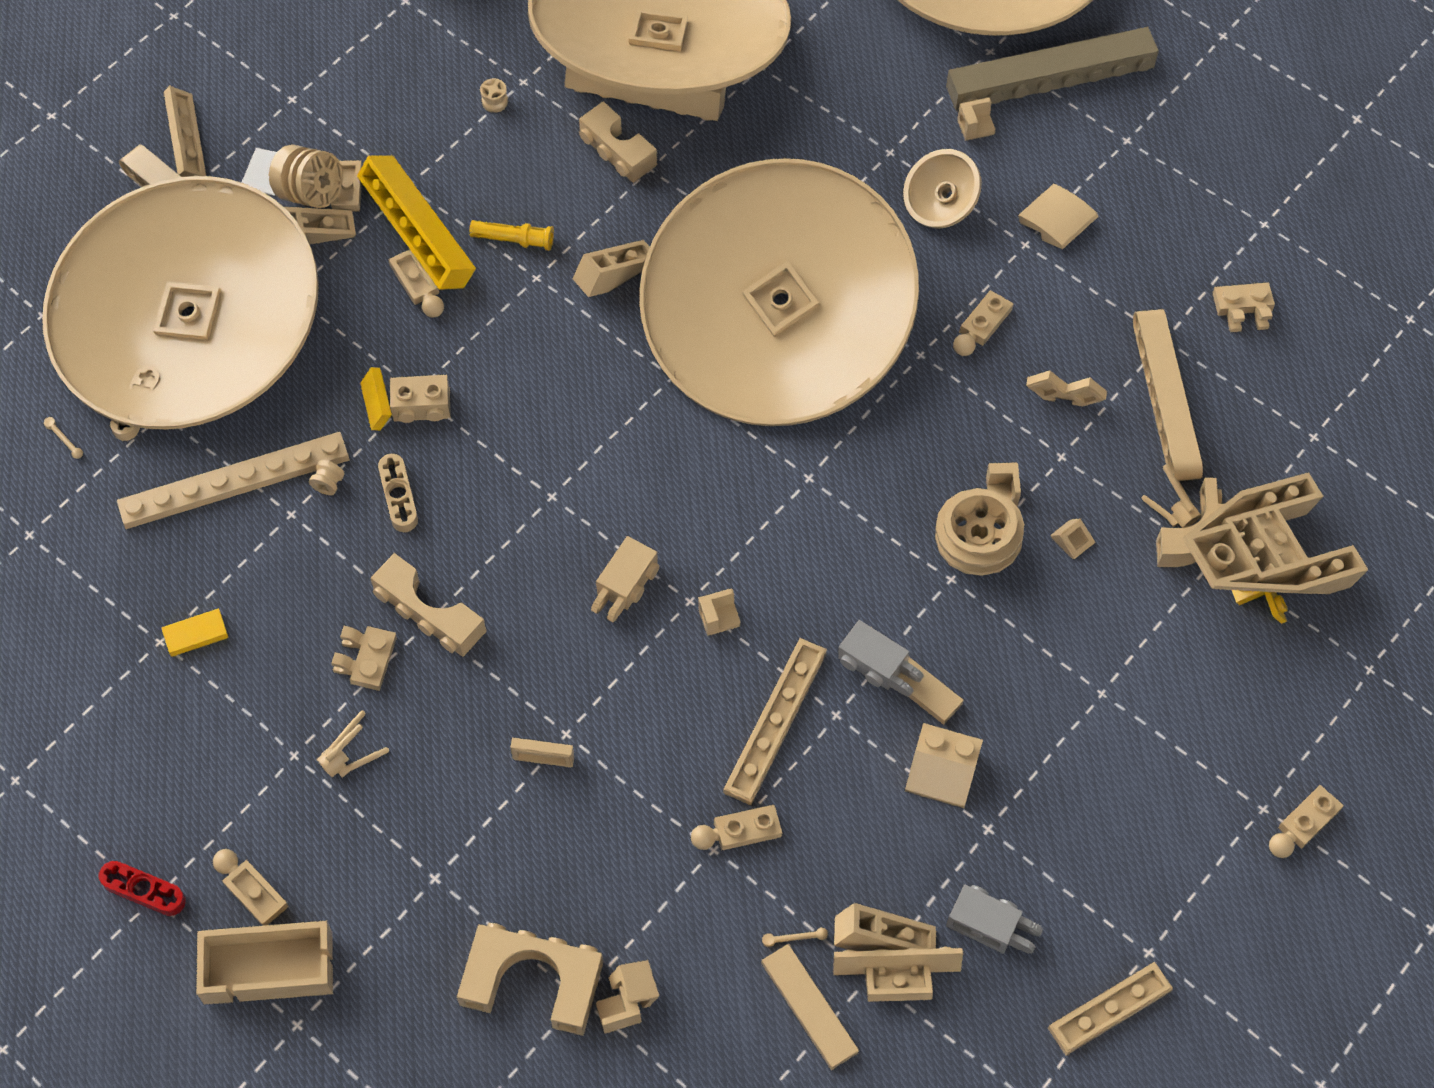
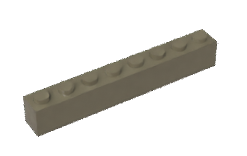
M1144 27L948 70L946 87L954 108L958 111L960 103L989 97L992 104H996L1008 99L1023 98L1026 95L1040 92L1046 93L1058 88L1073 87L1086 82H1096L1113 76L1119 77L1136 71H1146L1155 67L1159 50L1149 28Z

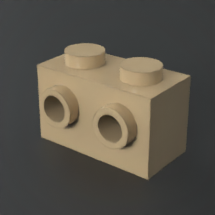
M432 375L390 378V408L394 422L410 423L414 420L440 421L451 418L448 376Z

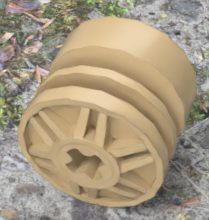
M291 144L281 148L271 161L269 184L273 193L281 200L320 209L334 202L341 191L343 182L342 167L339 160L332 153Z

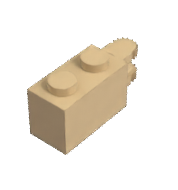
M627 536L596 580L598 596L591 610L599 613L608 600L613 602L614 604L608 612L607 619L614 622L623 609L628 610L633 602L637 603L644 592L643 586L648 579L653 580L659 570L660 565L658 564L657 551Z

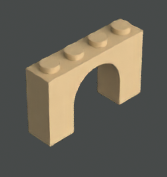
M488 923L487 926L478 924L457 995L459 1005L491 1013L500 980L506 970L522 960H540L553 967L560 977V987L551 1016L552 1028L584 1036L603 966L602 953H599L598 949L589 945H580L579 948L569 946L566 941L559 938L551 937L549 940L536 938V934L525 930H519L518 933L506 931L504 926L496 923Z

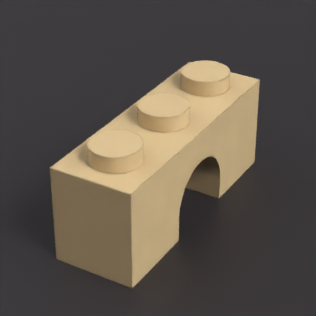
M601 102L579 118V135L586 144H591L603 160L610 161L621 176H626L634 183L657 166V149L639 133L629 140L616 139L617 136L622 134L621 117L605 102Z

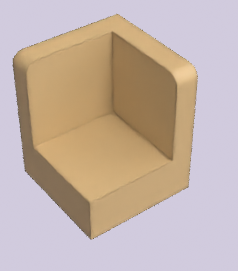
M989 97L960 103L957 120L965 141L995 134L996 129L990 116L992 102Z
M989 463L986 474L987 489L995 490L1010 498L1018 507L1021 495L1018 463Z
M733 589L698 597L699 613L707 636L740 627L741 622L734 604Z
M648 960L619 965L609 976L612 989H618L623 986L628 1003L641 1002L642 1008L650 1007L659 997Z
M623 986L619 987V995L596 1002L604 1034L641 1023V1013L637 1002H627Z

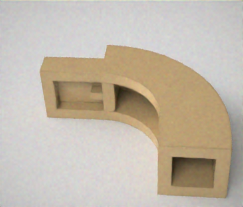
M1204 478L1199 491L1202 515L1199 522L1186 528L1160 529L1156 540L1157 567H1181L1196 562L1183 537L1224 505L1221 504L1222 490L1217 489V478Z

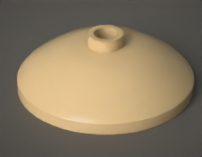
M940 149L925 155L912 167L906 178L903 190L906 209L917 222L929 228H946L959 223L971 213L979 199L982 185L979 169L969 156L958 150ZM949 192H952V195L949 198H946V195Z

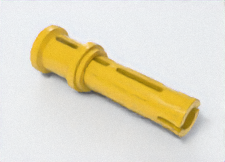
M472 220L469 228V235L473 238L519 243L524 248H528L529 245L544 247L547 251L551 250L554 239L553 227H531V224L528 223L522 224V226H512Z

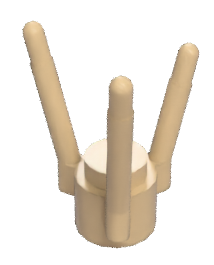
M1164 465L1163 470L1181 499L1172 506L1173 514L1171 515L1146 495H1143L1141 499L1166 518L1172 527L1178 524L1182 528L1189 527L1202 515L1190 501L1180 481H1177L1169 466Z
M360 711L331 746L316 759L330 777L333 778L338 773L343 778L350 771L389 752V748L385 747L346 766L345 763L349 758L342 749L362 729V725L358 723L365 716V711Z

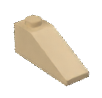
M284 207L297 221L306 235L309 244L352 238L356 235L352 210Z
M644 240L584 254L572 279L588 297L610 292L642 272L650 246Z
M853 903L835 916L834 946L855 951H875L877 949L907 950L909 948L936 949V927Z

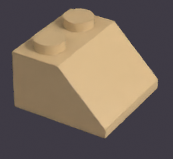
M923 723L905 792L964 808L983 740Z

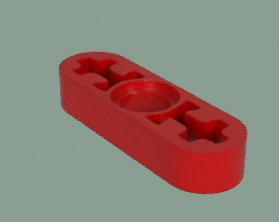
M110 861L104 864L99 871V881L107 891L161 914L174 916L180 913L185 906V896L178 886L119 861ZM118 871L120 876L128 881L127 885L117 879H114L111 883L108 875L116 874ZM141 881H148L151 884L149 892L143 896L135 895V885ZM159 891L161 895L171 897L174 894L177 901L175 903L170 902L166 906L164 900L158 897L157 893Z

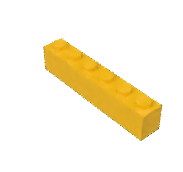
M367 156L357 177L439 290L465 288L476 269L406 172L394 156Z

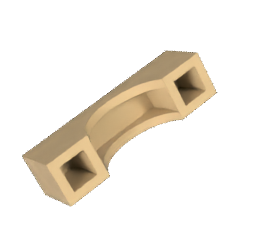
M395 553L371 577L374 588L373 593L380 601L384 603L389 601L403 618L407 620L409 618L413 619L418 623L417 626L427 636L433 634L450 653L455 651L464 657L486 633L484 619L463 603L449 608H434L420 601L416 596L420 583L417 570Z

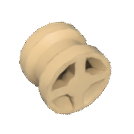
M495 78L484 81L480 87V93L485 110L494 113L504 110L508 104L506 84Z
M320 460L316 466L317 472L311 476L309 484L322 494L334 495L337 490L336 484L343 479L345 473L338 465L330 461Z

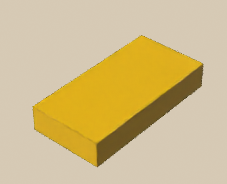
M371 367L360 385L371 430L381 431L392 416L382 372L380 368Z
M219 608L161 627L171 657L229 638Z

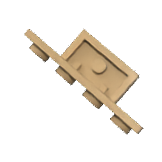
M941 947L938 949L909 948L907 950L877 949L875 951L845 950L843 952H834L833 974H865L868 1002L932 1000L931 972H960L963 950L962 948Z

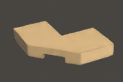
M1050 370L1027 378L1026 386L1044 400L1055 402L1056 398L1071 400L1072 405L1082 407L1106 400L1107 391L1092 378L1066 384Z

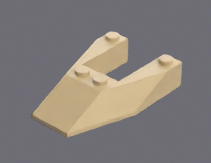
M1309 472L1240 491L1183 537L1212 589L1331 594L1351 588L1368 571L1354 545L1308 558L1288 526L1286 520L1307 515L1323 498L1321 491Z

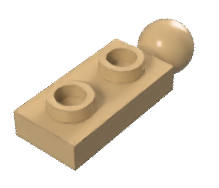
M409 249L388 259L390 267L414 305L422 302V310L426 316L431 318L440 316L444 310V303L438 296H435L439 294V289Z
M990 290L961 325V335L957 336L953 343L955 352L961 356H968L975 350V342L983 346L1012 311L1013 303Z
M1319 785L1279 825L1278 828L1283 833L1275 834L1270 839L1269 849L1271 853L1278 858H1286L1293 853L1294 842L1302 849L1340 812L1344 805Z
M770 805L715 817V828L712 829L707 825L697 826L691 833V842L697 849L706 850L712 847L715 841L719 840L721 850L780 838L782 830L775 806Z
M222 849L215 854L213 858L215 870L221 874H229L222 880L224 885L262 926L270 924L289 907L287 902L247 860L238 866V857L232 850Z

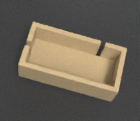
M317 921L198 931V997L206 1005L233 1002V996H236L239 1002L333 994V966L330 960H333L332 931L328 922Z

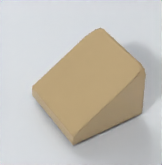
M1081 519L1069 520L1050 535L1072 559L1077 558L1096 543Z

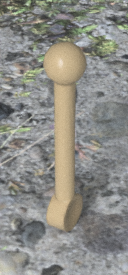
M48 417L44 420L43 423L46 429H52L72 451L73 458L79 459L83 456V451L80 448H76L57 428L54 418Z
M819 928L816 932L775 937L772 934H765L762 942L765 947L770 948L779 942L811 938L825 940L828 937V931L825 928Z

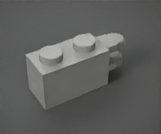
M861 620L857 621L838 647V659H840L841 664L851 671H859L865 675L869 683L876 687L882 686L887 690L891 687L899 693L910 697L914 690L907 682L898 677L900 673L915 682H920L924 677V674L908 662L909 651Z
M964 884L946 925V927L1003 954L1008 945L1026 953H1033L1035 949L1034 943L1015 934L1016 928L1033 936H1040L1043 931L1042 926L1021 916L1023 911L1017 909L1018 907L1011 901L1005 899L999 901L989 896L988 892L983 888L975 885L970 887Z

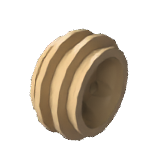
M975 488L961 491L945 502L938 513L935 540L940 555L950 566L966 574L983 576L1000 572L1014 562L1022 548L1025 524L1020 509L1010 498L995 490ZM966 521V525L958 526L960 522ZM994 524H999L1002 529L995 528Z

